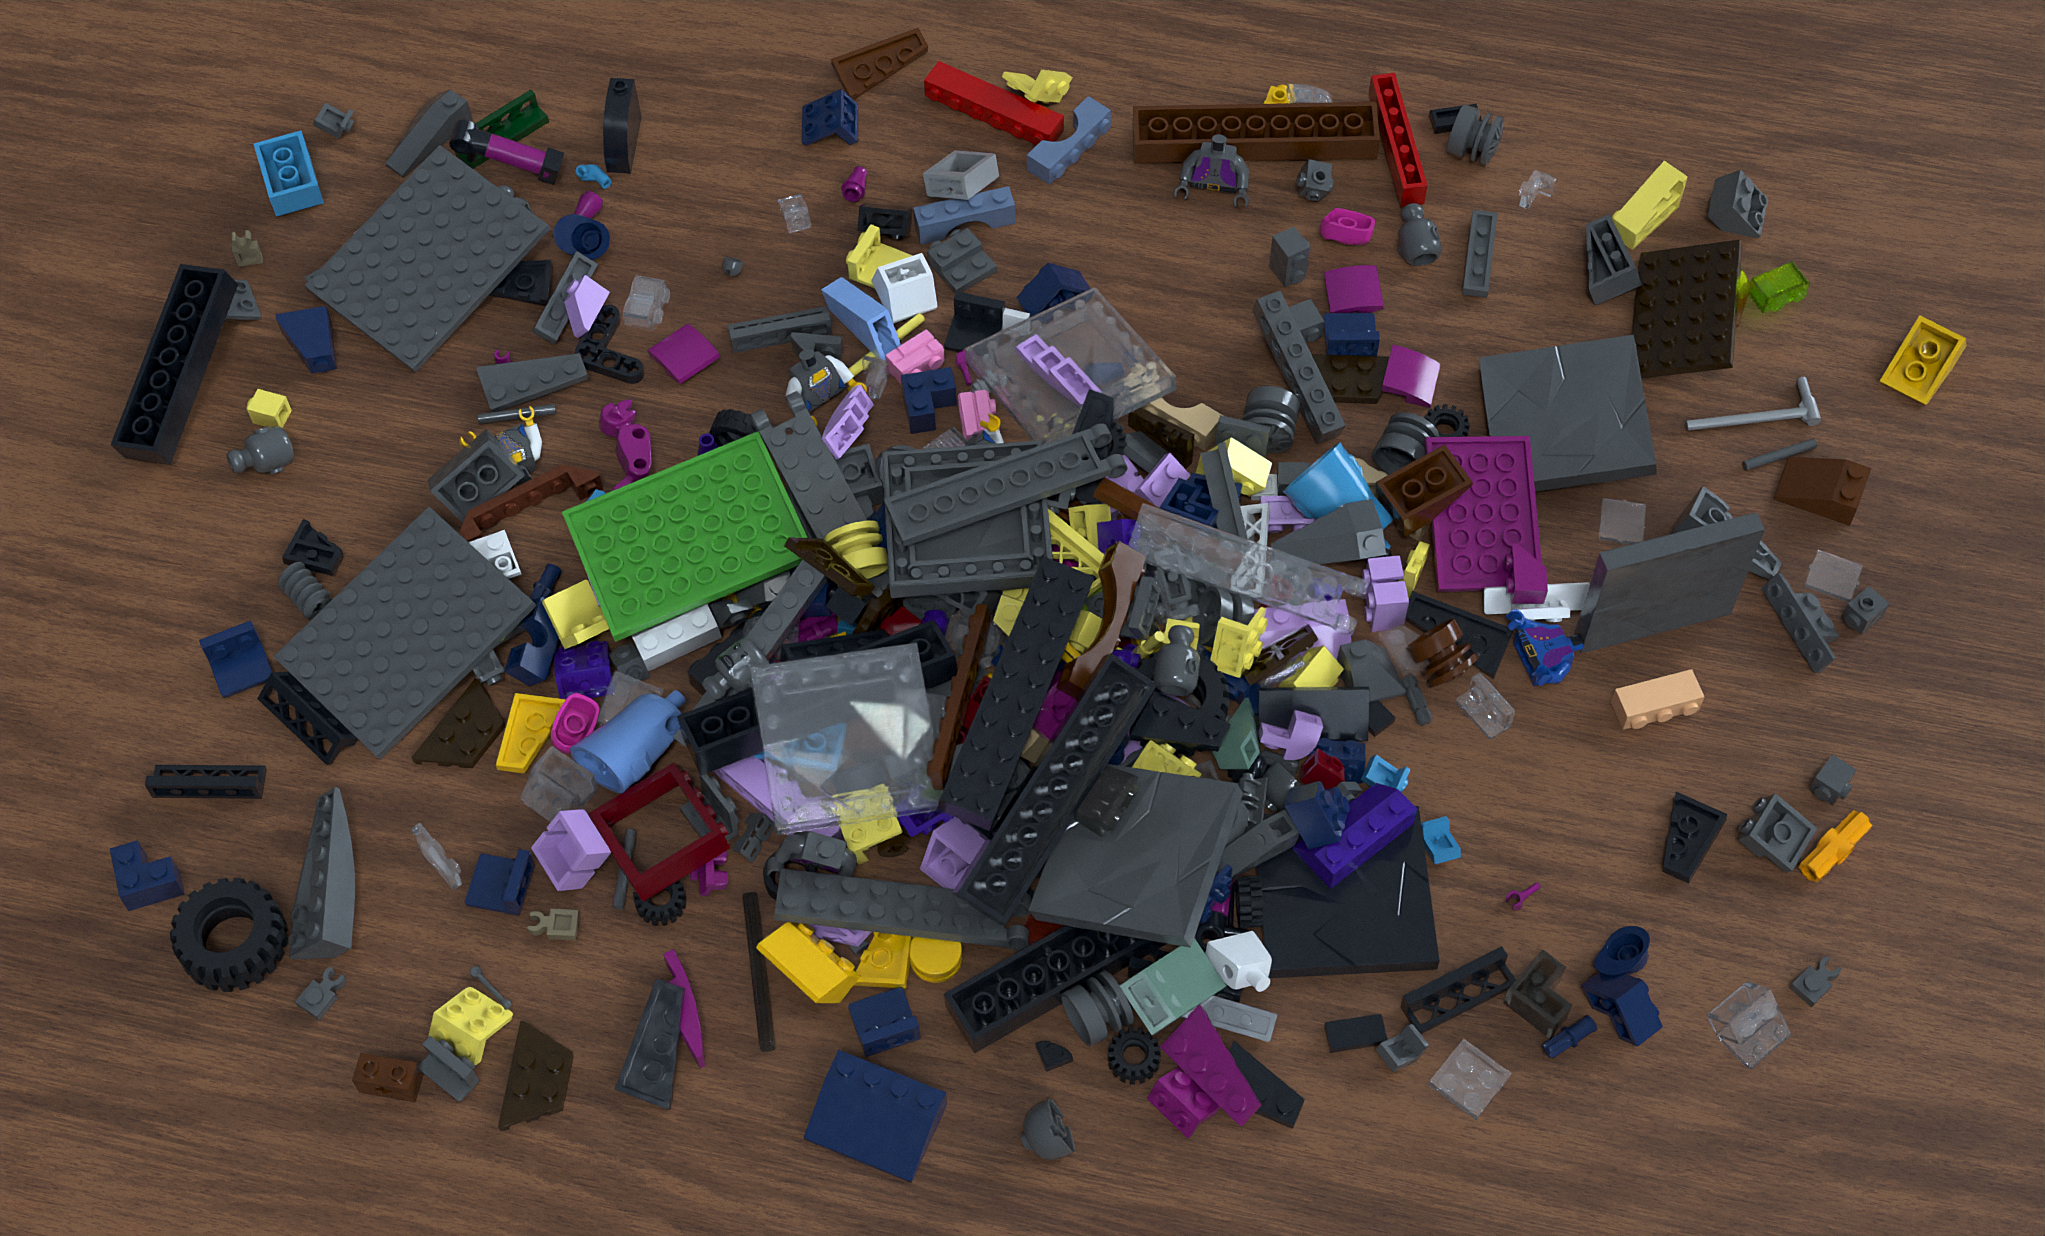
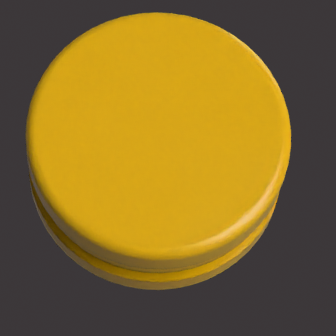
M913 937L909 946L911 968L920 979L926 982H945L954 977L961 967V943Z

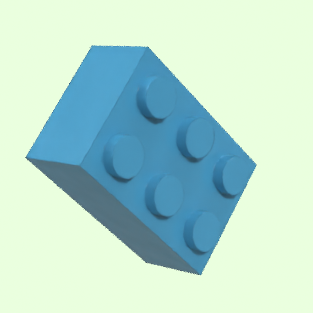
M302 131L254 143L268 196L276 216L324 203Z

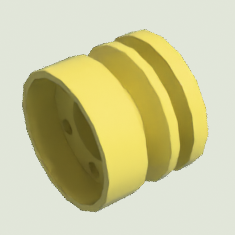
M861 521L847 524L829 532L824 537V540L866 579L878 576L889 569L886 548L876 547L883 541L882 535L878 534L880 528L876 521Z

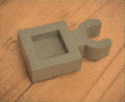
M246 230L245 237L242 238L238 237L235 232H232V252L238 267L263 263V255L257 240L251 241V232Z
M550 909L549 916H544L539 911L530 912L531 920H538L540 923L537 926H528L529 934L540 935L547 931L548 939L577 940L580 919L579 910Z

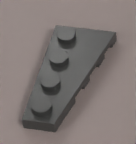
M580 353L476 367L491 412L503 411L589 379Z

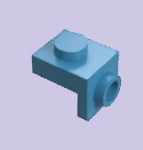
M1374 755L1370 758L1360 780L1369 786L1379 783L1402 792L1408 784L1407 776L1410 769L1406 766L1397 769L1378 755Z
M1446 816L1421 824L1424 848L1434 864L1461 857V848L1450 833V821Z

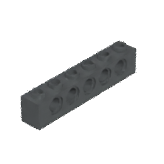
M1279 290L1258 298L1252 312L1291 393L1300 402L1299 410L1316 445L1340 436L1346 425L1281 291Z

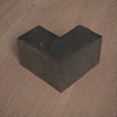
M1542 950L1508 989L1503 1003L1550 1039L1568 1018L1572 1004L1553 991L1561 981L1566 966L1545 950Z

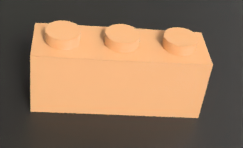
M1691 669L1617 688L1614 691L1611 704L1623 730L1628 728L1639 729L1647 723L1655 721L1665 722L1674 716L1681 714L1688 716L1696 713L1704 700V694Z

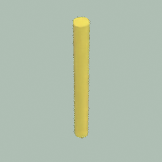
M921 313L915 315L896 330L899 341L925 321ZM870 351L848 369L855 377L874 362L877 357Z

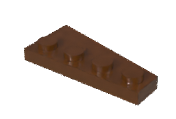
M919 28L833 58L831 59V64L845 92L855 100L928 52V45Z

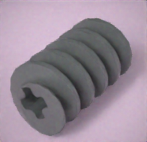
M295 562L282 572L278 580V586L290 598L291 602L296 605L297 609L303 613L304 617L312 620L333 599L329 598V592L323 588V585L317 581L315 576H312L311 571L305 569L304 563Z

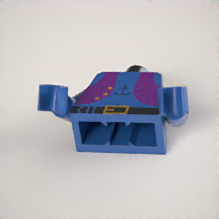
M1513 609L1505 618L1511 620L1508 624L1510 630L1518 629L1513 645L1533 686H1543L1545 683L1560 684L1571 670L1574 659L1573 652L1583 649L1580 635L1576 634L1565 637L1559 625L1531 621L1524 618L1520 610Z

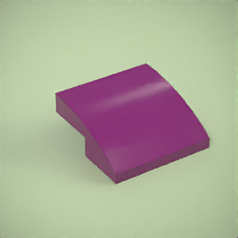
M1375 265L1349 266L1324 272L1331 313H1351L1354 311L1371 313L1384 309L1378 269Z
M688 323L647 350L650 358L663 366L666 374L679 384L720 358V354L711 343Z
M1392 344L1381 391L1406 396V403L1430 408L1440 364L1419 352Z

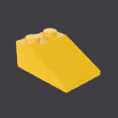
M1919 315L1880 379V383L1926 406L1966 348V338Z

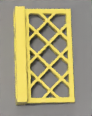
M1048 508L1051 544H1057L1060 547V552H1052V558L1060 559L1059 563L1062 564L1063 559H1075L1079 566L1072 568L1089 575H1094L1097 579L1092 583L1088 594L1090 596L1102 587L1098 570L1104 554Z

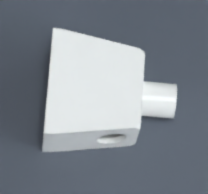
M1253 931L1207 943L1205 954L1224 983L1229 987L1237 990L1253 986L1257 991L1261 992L1269 986L1270 979L1268 976L1272 958Z

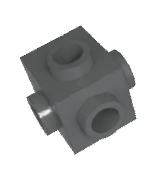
M1309 159L1301 167V171L1297 175L1296 186H1299L1298 195L1306 197V199L1311 201H1318L1330 193L1334 183V179L1331 178L1332 164Z

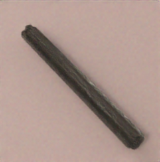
M747 892L743 894L742 898L759 1047L761 1052L774 1051L776 1047L765 956L756 948L758 943L763 940L759 901L756 892Z

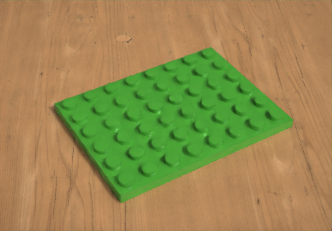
M759 431L562 511L615 642L798 566L803 559L788 550L784 545L789 537L807 538Z

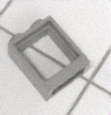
M954 150L923 173L927 196L970 199L999 177L996 154Z

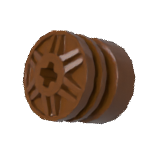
M1455 618L1437 625L1412 641L1405 648L1414 663H1420L1425 660L1429 662L1423 668L1421 674L1426 676L1435 672L1426 681L1430 688L1448 683L1459 677L1479 658L1476 652L1463 656L1471 648L1470 642L1456 645L1455 642L1464 633Z

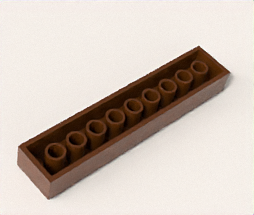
M1376 102L1133 106L1134 163L1184 162L1194 150H1200L1203 142L1212 143V137L1217 134L1225 136L1227 138L1226 145L1235 146L1237 148V155L1241 156L1244 161L1377 159L1380 135Z

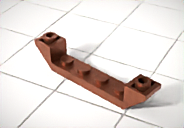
M562 464L468 510L459 534L467 542L482 538L480 530L490 528L495 523L507 517H512L519 511L531 505H536L553 494L561 493L570 486L580 501L591 497L596 489L603 490L600 475L597 471Z

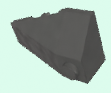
M451 89L435 95L420 108L388 158L386 166L402 178L406 177L439 145L442 146L451 139L457 121H472L468 101Z
M1702 486L1678 518L1671 534L1732 519V515L1728 512L1730 507L1722 499ZM1760 541L1749 572L1770 580L1778 573L1782 562Z
M1373 499L1345 503L1327 515H1323L1315 519L1314 522L1301 529L1298 528L1271 543L1275 570L1386 555L1383 528Z

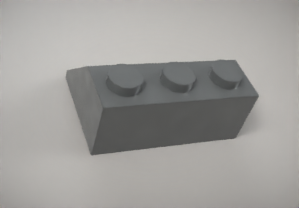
M486 429L428 479L430 492L461 522H464L468 510L505 493L523 478L525 474L507 449Z

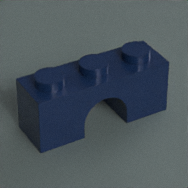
M542 596L532 600L536 607L518 625L530 634L532 645L526 642L511 648L504 670L505 673L529 687L545 681L549 676V667L552 657L557 651L556 644L559 638L544 608L542 600L545 598Z

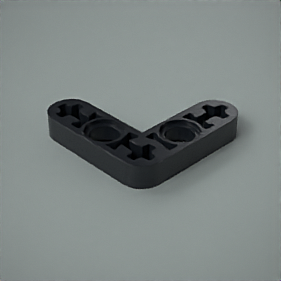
M604 305L589 331L582 336L575 348L574 354L580 353L581 357L582 355L586 356L582 360L587 370L629 384L638 383L644 377L641 361L606 349L620 325L621 319L617 307ZM595 333L604 334V337L600 340L591 339V336ZM612 359L616 361V364L612 367L603 366L606 360Z

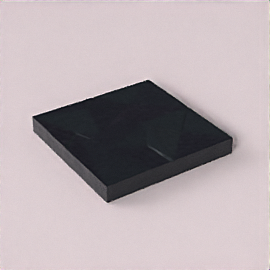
M1415 806L1417 813L1412 826L1331 889L1293 850V847L1255 867V875L1261 879L1263 895L1262 943L1272 958L1269 978L1438 969L1440 959L1419 806ZM1264 814L1263 821L1275 814ZM1300 834L1296 841V844L1303 840Z

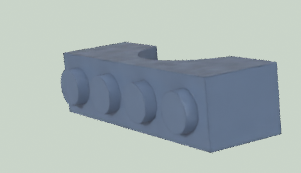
M1088 96L1073 110V127L1076 132L1063 141L1050 142L1042 140L1027 154V171L1049 185L1056 178H1060L1066 168L1076 163L1086 149H1090L1102 134H1106L1112 124L1111 110Z
M1009 186L976 193L968 200L949 199L913 207L914 226L920 245L944 240L954 227L970 221L984 222L992 229L1016 223L1015 203Z

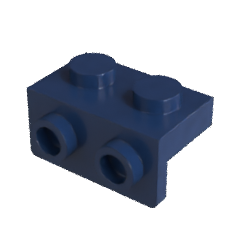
M1319 738L1316 747L1309 754V757L1319 748L1330 757L1334 756L1342 762L1345 782L1362 784L1363 781L1360 779L1364 773L1366 762L1365 743H1359L1354 740L1344 742Z

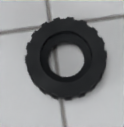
M733 409L719 411L709 430V434L713 435L718 447L757 432L750 414Z

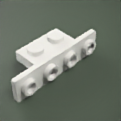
M1590 583L1547 584L1548 592L1544 604H1511V593L1506 592V586L1485 587L1484 613L1506 614L1513 609H1518L1523 613L1524 618L1531 621L1546 619L1548 622H1560L1562 618H1570V610H1582Z

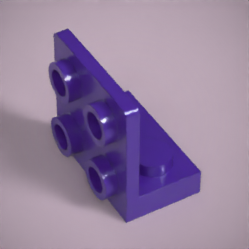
M595 640L585 645L572 646L564 649L562 646L557 649L554 654V668L560 699L566 700L574 693H579L589 698L615 694L607 641L600 642Z

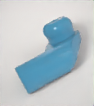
M581 164L575 170L579 179L583 181H596L603 189L608 188L612 183V180L597 165Z

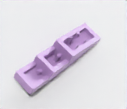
M1037 334L1016 346V353L1042 379L1079 407L1083 406L1089 389L1101 393V390L1070 357L1065 359L1053 345L1048 347Z
M861 385L854 386L849 391L825 427L822 440L826 443L835 459H839L864 430L862 425L869 418L867 413L874 406Z

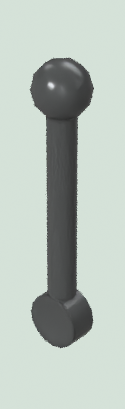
M472 967L470 970L472 978L479 979L505 1010L510 1009L511 1001L504 999L482 975L480 967Z

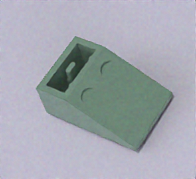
M1194 938L1191 948L1178 947L1120 985L1151 1035H1155L1226 987V984Z

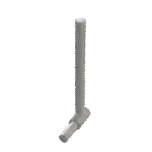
M1800 377L1796 380L1802 398L1798 408L1686 420L1685 428L1687 431L1794 418H1801L1809 426H1815L1822 420L1815 398L1812 397L1807 378Z

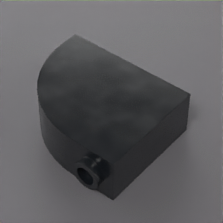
M610 78L604 110L603 149L606 170L610 173L631 174L641 123V112L634 79Z

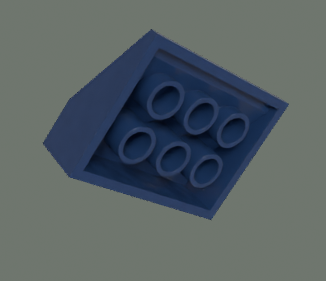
M838 1050L825 1077L806 1129L804 1140L912 1183L947 1107L946 1092Z

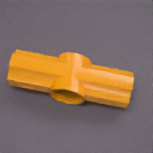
M1853 810L1835 829L1831 828L1817 843L1816 848L1800 863L1799 869L1802 871V875L1809 881L1818 883L1836 864L1840 865L1853 851L1855 844L1873 826L1869 821V817L1862 812Z

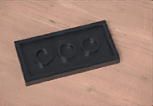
M1369 686L1258 688V731L1261 722L1288 729L1293 712L1297 710L1321 717L1323 729L1320 738L1344 742L1348 740L1368 741Z

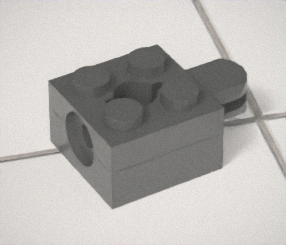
M865 444L847 449L839 459L834 458L869 521L875 514L873 505L884 502L882 481L875 471L876 463L870 445Z

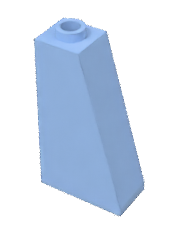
M842 277L821 289L828 309L881 362L885 361L886 354L901 345L886 307Z

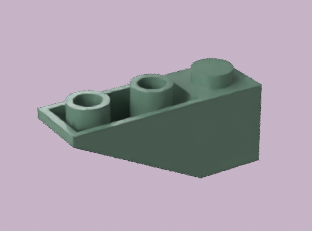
M1245 698L1228 722L1231 724L1230 731L1218 752L1212 751L1220 769H1249L1260 753L1257 718L1249 698Z

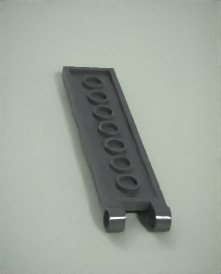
M798 391L785 396L787 404L795 417L772 428L762 408L750 414L757 431H759L762 440L815 538L824 539L829 532L839 527L855 522L868 521L826 443L823 442L822 436ZM791 429L793 433L787 435L785 431ZM886 572L867 579L875 586L872 593L877 597L882 595L884 589L889 584V574Z
M1097 424L1090 429L885 498L884 505L901 543L905 547L1107 476L1110 478L1120 477L1127 471L1128 466L1120 454L1111 455L1100 461L1093 447L1100 448L1106 446L1112 440V435L1107 425Z
M781 869L774 920L997 946L1016 951L1023 950L1029 945V930L1026 927L1013 925L1008 929H1004V924L996 923L952 893L954 889ZM1025 893L1012 915L1024 917L1030 914L1028 909L1032 898L1028 893Z

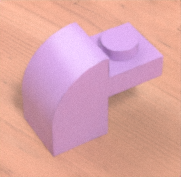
M1294 710L1288 729L1261 722L1258 734L1260 742L1270 749H1278L1280 747L1284 760H1298L1314 750L1319 741L1323 724L1319 716Z

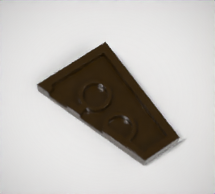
M1137 405L1128 411L1129 427L1136 432L1141 431L1167 452L1171 453L1179 460L1178 462L1184 469L1192 464L1195 434Z
M789 537L784 545L788 550L842 587L851 596L870 595L875 587L824 539Z
M1309 624L1264 647L1259 657L1254 656L1250 670L1245 669L1243 672L1249 685H1253L1298 653L1311 648L1314 642L1318 640Z

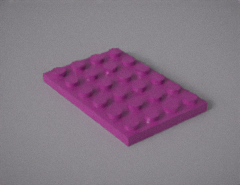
M1530 436L1426 437L1424 440L1425 455L1445 444L1473 482V485L1431 521L1437 592L1484 591L1485 587L1506 586V579L1510 577L1509 570H1505V554L1510 553L1512 544H1519L1542 564Z

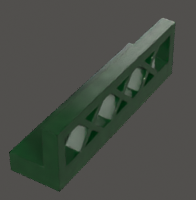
M530 89L475 124L480 130L489 126L486 132L518 142L549 123V119L539 108L536 95ZM528 101L530 102V105L521 109L523 104H525ZM508 113H510V114L508 115L507 119L501 121L502 118H503L505 115H507ZM455 152L456 157L472 169L490 159L477 154L476 160L469 162L466 159L467 154Z

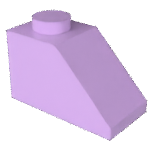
M586 275L578 281L574 279L566 290L569 294L564 301L573 334L577 338L589 331L610 293Z

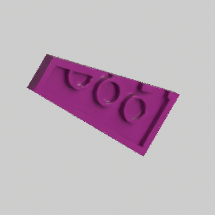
M1199 1004L1160 1048L1242 1127L1261 1107V1103L1236 1065L1230 1051L1227 1050L1221 1040L1218 1031L1209 1020L1206 1011Z

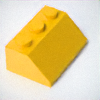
M786 922L758 943L756 948L815 1003H841L860 977L853 970L855 966L844 957L840 958L833 952L835 948L828 941L819 939L813 934L815 930L809 924Z

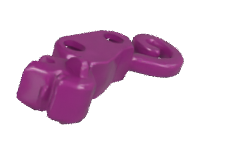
M630 399L621 401L616 405L609 403L602 408L600 414L599 428L604 434L616 438L615 453L626 474L614 486L612 491L648 477L652 466L650 433L646 427L634 424L636 411H631L632 401Z

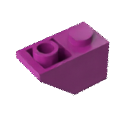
M1512 544L1510 553L1505 554V570H1509L1510 577L1506 579V592L1511 593V604H1544L1548 592L1546 567L1519 544Z

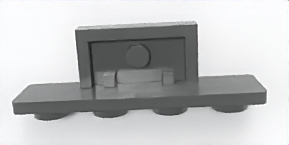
M1776 573L1762 587V591L1814 673H1820L1835 660V655L1826 642H1833L1839 634L1834 628L1833 621L1827 617L1821 608L1817 597L1812 593H1794L1783 574Z

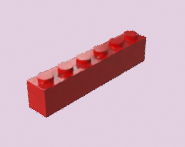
M938 61L924 79L925 96L929 99L947 105L953 110L963 112L973 119L990 124L996 129L1006 131L1016 138L1031 142L1035 146L1042 140L1056 142L1064 132V115Z
M1395 73L1372 75L1369 98L1370 102H1376L1379 134L1400 207H1405L1412 203L1425 204L1428 185Z

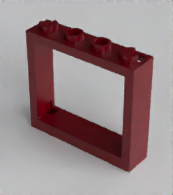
M674 762L588 813L589 818L609 847L611 855L642 902L730 849L725 838L729 834L721 821L719 823L714 821L717 816L709 804L703 805L702 802L705 799L698 787L691 788L690 785L693 782L685 769L680 771ZM679 786L710 832L640 874L609 827Z

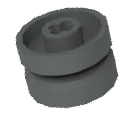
M1213 586L1206 588L1200 595L1192 616V622L1200 624L1198 644L1213 648L1218 621L1221 617L1248 625L1255 613L1250 596L1237 592L1229 593L1225 589Z

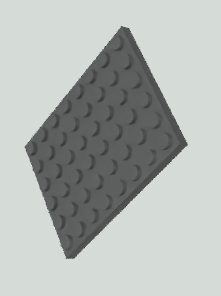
M439 145L305 284V288L416 373L544 237L550 228L547 223Z
M428 507L301 629L274 658L381 760L536 607V604L434 510Z

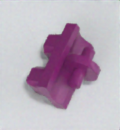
M831 612V616L807 617L803 620L800 618L789 633L792 643L822 639L837 632L838 625L835 620V614Z
M727 851L689 873L690 880L692 881L698 880L699 873L700 896H708L711 890H723L728 884L727 871H715L714 865L725 864Z

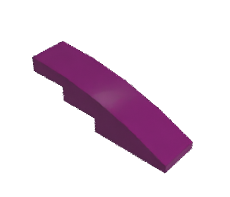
M674 949L664 953L663 956L666 966L674 978L668 982L685 988L680 1035L699 1068L705 1066L704 1039L698 1009L686 973Z

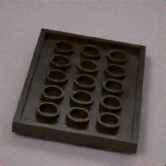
M1740 239L1641 253L1639 277L1642 285L1637 287L1632 334L1635 339L1641 378L1733 368L1743 247Z

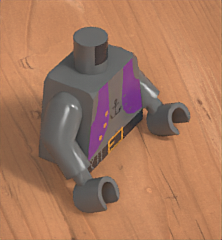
M1214 135L1212 143L1203 142L1200 150H1194L1185 159L1179 177L1181 183L1176 186L1174 195L1176 197L1178 189L1183 188L1186 190L1185 200L1189 195L1188 182L1190 187L1236 193L1238 189L1239 193L1234 198V205L1238 207V198L1243 197L1246 201V207L1250 203V198L1246 194L1249 186V168L1243 158L1237 155V148L1232 145H1226L1227 138L1225 136Z
M811 831L794 832V834L788 835L783 840L775 857L768 859L767 875L769 876L773 871H778L777 878L780 879L781 869H784L785 862L789 860L836 873L840 876L852 877L857 857L853 851L845 848L846 841Z

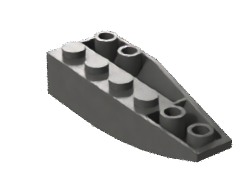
M337 787L320 795L316 803L314 819L291 913L292 929L289 937V958L291 959L335 958L351 949L355 905V869L347 815L340 788Z

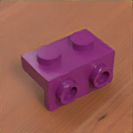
M1180 1067L1158 1079L1147 1097L1148 1101L1186 1138L1191 1137L1197 1127L1214 1116L1220 1108Z

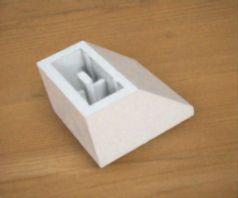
M922 253L877 268L871 282L883 306L888 309L893 324L914 317L918 313L923 314L937 309L933 274Z
M505 530L469 542L508 579L521 575Z

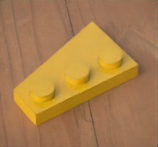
M515 693L496 762L497 770L516 773L526 772L550 736L555 717L565 699Z
M873 932L874 937L868 949L864 950L860 957L861 962L856 970L860 977L853 986L906 988L910 967L909 946L913 937Z

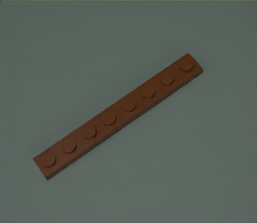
M977 604L974 615L969 617V633L964 635L963 654L959 655L957 659L958 672L956 676L953 675L952 693L951 696L946 697L945 701L946 714L945 717L940 718L939 722L940 735L933 743L934 756L927 763V777L931 778L932 787L935 790H944L959 739L991 624L987 604Z

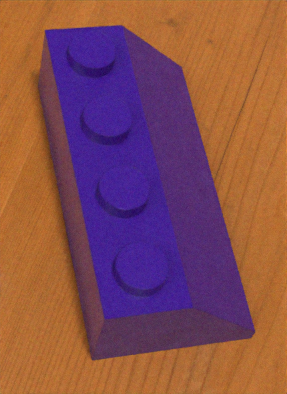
M1375 783L1349 803L1350 811L1347 814L1340 842L1309 850L1304 840H1301L1293 847V850L1330 889L1414 824L1417 808L1398 789Z

